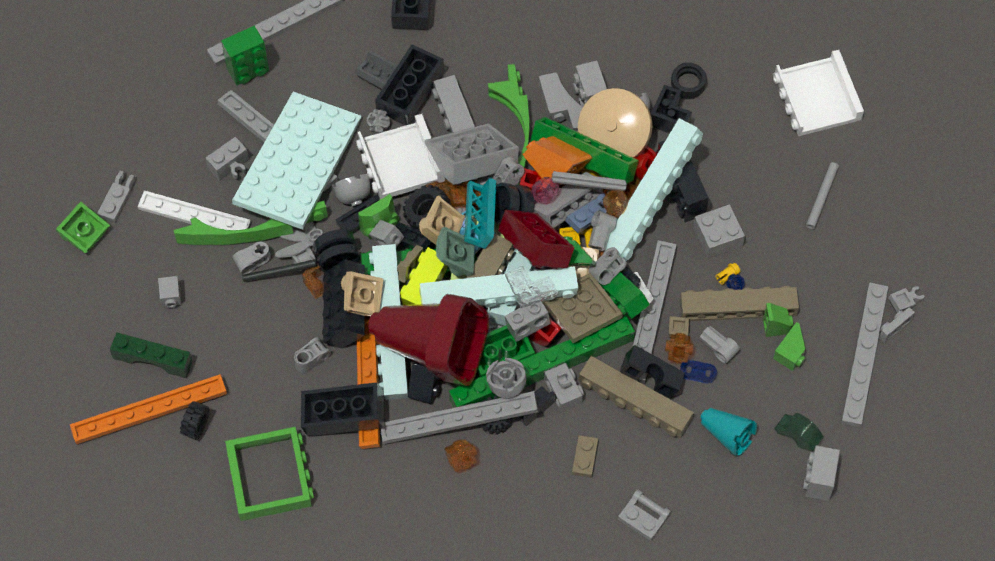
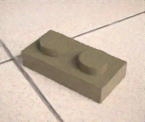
M416 245L412 251L407 253L404 261H400L397 267L399 281L405 283L409 279L412 269L417 268L419 264L418 259L423 252V247Z
M578 436L572 475L592 478L598 438Z

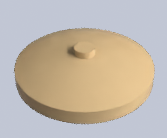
M606 89L592 96L582 108L578 120V132L636 158L646 148L650 140L652 118L647 105L636 94L624 89Z

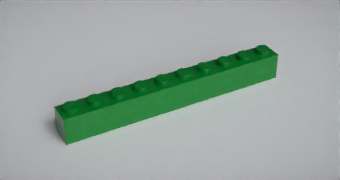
M627 316L575 343H572L569 339L520 360L519 362L522 363L526 372L525 387L544 380V372L566 363L569 369L588 361L591 356L595 358L633 342L635 331ZM486 375L473 380L468 386L461 385L449 390V400L453 408L480 403L484 399L487 401L488 397L494 399V396H497L490 390Z

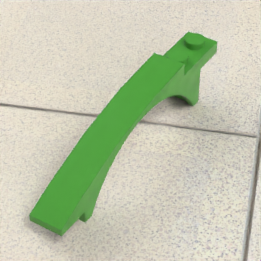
M515 64L508 65V81L488 83V95L509 108L519 120L524 132L525 143L518 158V164L526 168L527 160L523 153L527 150L526 146L529 144L527 95H523L522 86L518 87L520 72L516 71Z
M324 201L316 203L306 223L320 221L328 217ZM195 217L190 219L192 225L173 231L178 244L229 245L262 241L293 234L292 227L294 226L271 219L253 228L225 230L209 226Z

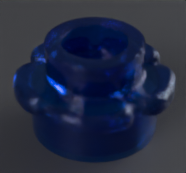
M731 274L726 282L727 288L742 290L745 285L744 278L739 274Z

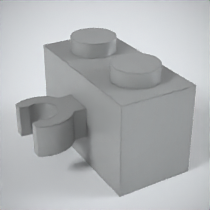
M236 137L206 157L208 169L219 181L230 173L237 179V170L246 173L243 164L249 160L247 149Z
M566 363L544 372V381L550 392L553 391L555 393V402L560 412L581 404L582 396L584 395L581 385H577L574 380L576 377L572 368L568 369Z

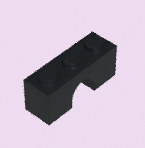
M636 345L625 354L620 369L621 373L636 381L645 372L650 374L655 381L653 390L669 399L680 390L685 372L677 367L670 365Z

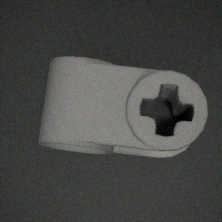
M508 156L502 160L492 179L496 180V185L502 182L516 185L524 174V167L517 164L512 156Z
M259 241L236 252L232 258L243 275L267 264L271 259L268 245L265 242Z
M611 247L596 261V266H590L589 273L592 274L597 282L606 285L626 267L627 262L619 256V252L615 247Z
M319 337L312 339L308 344L295 352L296 370L301 373L310 371L316 365L325 361L331 355V350L325 348ZM301 359L307 360V362L301 363L299 361Z

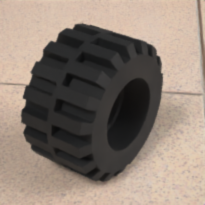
M424 185L421 186V189H415L413 194L410 193L409 199L405 200L404 203L406 205L403 206V216L411 227L420 230L419 223L422 218L427 217L428 213L426 215L425 213L431 208L437 196H441L452 207L454 204L439 187H434L433 185L426 187Z

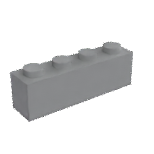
M585 172V173L582 174V175L593 176V175H591V174H589V173H587V172ZM566 184L535 204L533 213H538L554 228L564 222L568 215L595 200L603 193V189Z

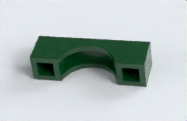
M117 332L110 347V352L115 360L130 364L135 361L148 362L162 368L168 374L187 378L193 362L191 353L188 351Z

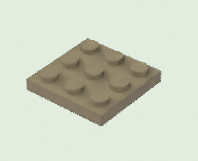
M591 273L577 279V295L571 298L555 297L552 300L541 299L543 305L572 343L622 318L623 313Z

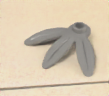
M313 222L305 224L304 232L293 229V234L280 237L299 243L277 251L275 256L281 258L296 256L313 246L314 241L324 232L321 229H316Z

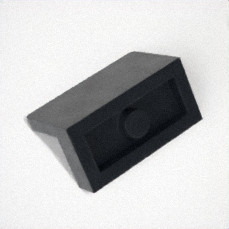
M541 386L535 391L538 412L517 416V418L525 426H528L555 403V393L553 391L548 393Z

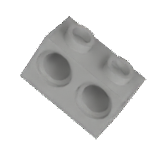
M539 298L505 315L506 326L516 342L550 324L548 311Z

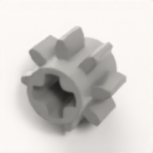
M374 109L368 115L367 124L371 126L370 131L382 133L383 129L388 128L390 119L386 116V111Z

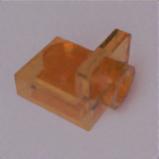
M319 265L306 269L302 274L303 283L315 299L322 296L321 288L323 286L318 279L321 276Z

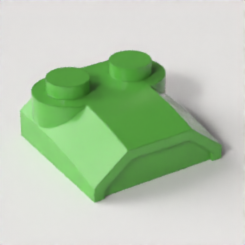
M391 194L358 213L360 231L369 239H372L369 235L380 220L392 225H396L399 221Z
M80 202L56 228V232L59 233L63 240L69 241L86 254L104 235L110 225Z

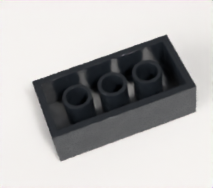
M392 0V28L428 29L430 0Z
M411 44L375 99L376 109L386 111V116L404 125H410L430 94L431 89H433V81L439 80L444 72V59Z
M666 140L658 142L656 156ZM690 159L684 165L680 177L676 178L669 193L671 200L677 204L676 210L679 217H683L684 222L694 220L695 216L706 213L709 199Z
M347 259L326 271L323 276V343L342 349L364 336V316L344 311V290L341 286V280L346 275V272L351 271L365 274V265Z
M377 382L301 391V429L307 436L384 428V391Z

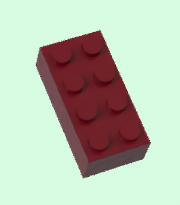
M505 210L498 231L504 235L506 240L513 244L514 248L522 252V255L528 258L533 266L538 268L547 266L553 269L568 268L575 248L538 213Z

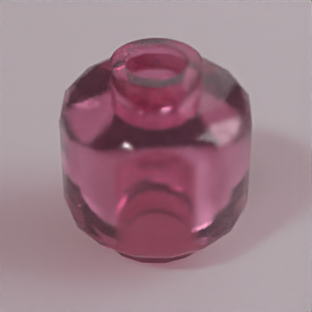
M543 177L535 182L531 191L535 201L540 204H548L559 195L560 189L558 183L552 182L551 177Z

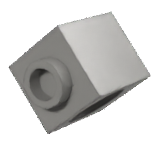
M382 220L377 223L369 234L378 245L395 244L397 247L404 238L395 225Z
M178 276L158 278L162 307L173 308L181 305Z

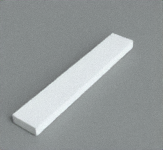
M148 191L143 192L138 204V210L191 224L190 219L195 217L209 226L225 230L248 229L251 224L249 219Z

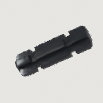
M627 266L620 271L636 287L639 286L640 278Z

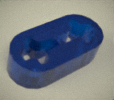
M685 360L680 366V370L685 372L683 378L687 380L712 383L717 376L716 367L709 363ZM687 366L691 367L690 373L686 372ZM707 370L710 371V376H709V377L706 376V371H707Z

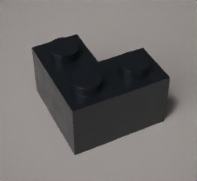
M667 85L663 86L651 112L653 127L671 133L679 118L689 124L691 123L692 112L678 107L681 90Z
M414 361L407 397L430 403L433 396L436 397L438 394L439 385H436V382L440 378L429 371L426 366Z

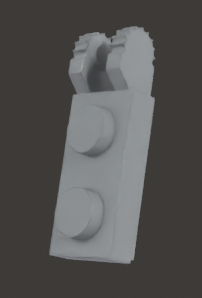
M123 171L118 173L115 183L113 182L97 213L99 217L112 222L117 221L131 193L136 176L130 175L126 185L122 186L125 173Z

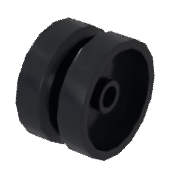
M503 182L496 185L494 223L501 224L505 210L533 212L534 197L529 187Z
M332 230L322 234L314 241L313 247L322 272L325 273L345 259L359 263L361 257L357 246H355L354 235L350 230Z

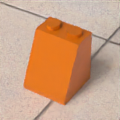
M554 136L543 137L539 141L534 140L526 146L527 150L523 153L526 160L551 189L563 185L552 182V173L554 171L578 174L592 159L590 154Z

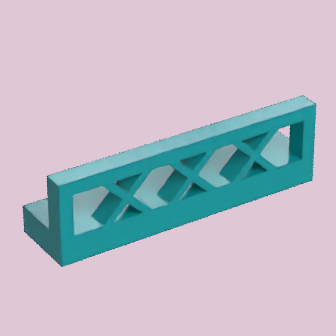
M489 178L484 185L469 181L467 184L464 242L484 249L494 238L496 180ZM473 189L480 191L481 195L477 197ZM472 203H476L480 210L476 211ZM475 217L479 225H475L471 218ZM474 231L479 238L471 237V232Z

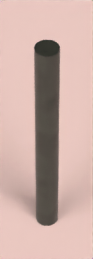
M314 259L243 274L242 278L244 282L313 268L317 267V261Z

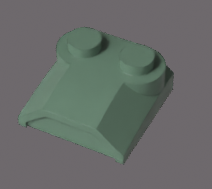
M443 227L437 238L436 257L449 266L450 271L455 276L472 275L474 273V245L464 242V235Z

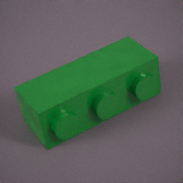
M621 272L610 283L606 285L600 284L623 313L622 315L627 314L631 319L650 305L643 292Z

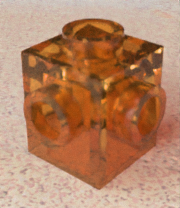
M684 333L671 334V339L666 340L665 352H669L668 360L687 363L688 355L693 353L694 343H690L691 336H687Z
M466 439L457 440L452 445L444 448L448 462L455 472L461 469H468L477 463L475 455H477L476 448L473 444H469Z

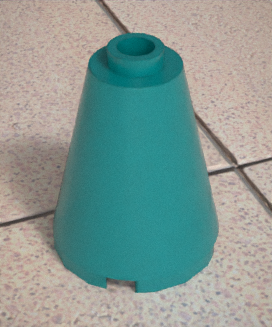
M714 408L704 410L700 417L702 420L701 424L735 456L736 454L740 456L747 450L752 442L750 440L751 434L755 435L757 431V422L752 419Z

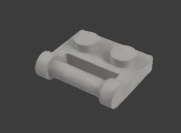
M637 489L618 516V520L652 541L670 516L671 510L662 508ZM639 501L655 513L659 514V519L657 520L641 508L637 507V502Z

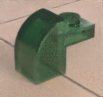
M795 413L794 416L785 414L774 428L778 434L792 437L799 448L814 451L815 447L824 437L811 420L799 413Z

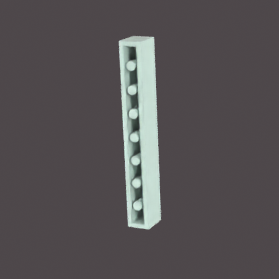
M680 118L678 119L618 218L615 228L609 234L605 251L615 247L621 258H624L626 261L631 258L635 246L643 238L644 231L651 225L653 216L662 207L663 200L671 192L676 178L680 177L684 165L692 157L693 150L700 144L703 133L697 127Z
M396 245L372 246L373 253H369L370 264H374V271H371V276L383 278L380 310L384 306L401 305ZM376 345L377 357H381L382 363L378 364V374L383 376V382L379 383L384 391L385 400L408 398L405 356L384 346Z
M575 266L420 283L419 287L421 304L440 303L446 294H453L472 298L480 306L485 305L486 307H493L499 303L511 305L517 301L530 303L537 298L543 300H552L555 297L571 298L577 295L578 291Z

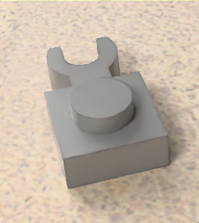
M915 286L910 292L904 288L892 293L888 299L898 313L901 310L905 311L909 307L913 308L925 296H917L915 293L919 290V286Z

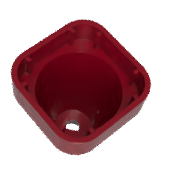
M446 294L440 303L384 306L380 312H374L371 315L368 329L369 333L375 336V340L379 345L426 366L429 371L445 382L468 386L474 380L489 329V315L472 298Z

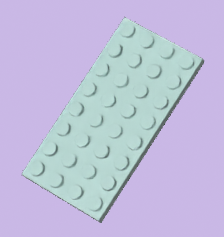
M293 92L232 199V204L303 230L361 121V115Z

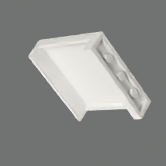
M839 50L832 51L830 58L782 70L779 65H776L773 79L775 84L779 85L780 97L786 103V113L790 114L792 128L797 131L798 136L862 120L864 110Z
M422 114L415 116L416 123L363 138L361 132H358L359 140H356L358 150L363 152L361 154L363 164L368 165V168H366L368 177L373 179L372 188L374 193H378L380 200L388 194L396 196L417 188L420 189L424 185L427 187L428 185L445 181V177L442 175L424 143L431 136Z

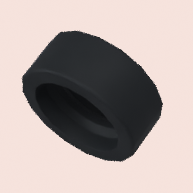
M690 62L682 63L673 70L671 87L681 90V98L694 99L704 92L706 73L702 67ZM683 74L695 75L699 79V85L694 88L683 87L678 83V77Z

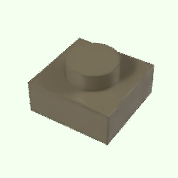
M670 316L668 337L688 339L689 318Z

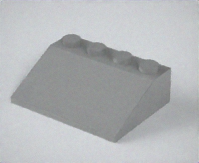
M489 123L430 138L424 142L442 175L453 185L493 175L497 172L502 160L508 156H512L518 164L519 147Z

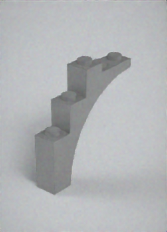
M557 72L539 76V89L548 118L555 122L567 119L570 129L578 132V120L583 106L579 105L568 94L561 84Z

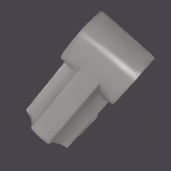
M599 210L594 213L591 221L593 230L588 245L590 248L605 251L609 234L616 225V217Z
M712 326L707 327L699 338L725 364L740 350L734 340L731 338L726 339Z

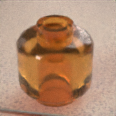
M611 190L604 196L603 205L607 214L619 218L626 211L629 201L623 191Z

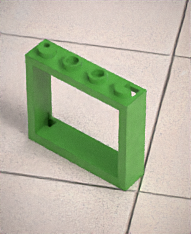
M296 427L225 441L241 521L311 507L310 499H314L312 487L308 488L307 486L310 476L308 469L304 470L303 463L307 461L305 451H300L299 445H303L301 433H297ZM292 439L303 495L246 507L236 450Z

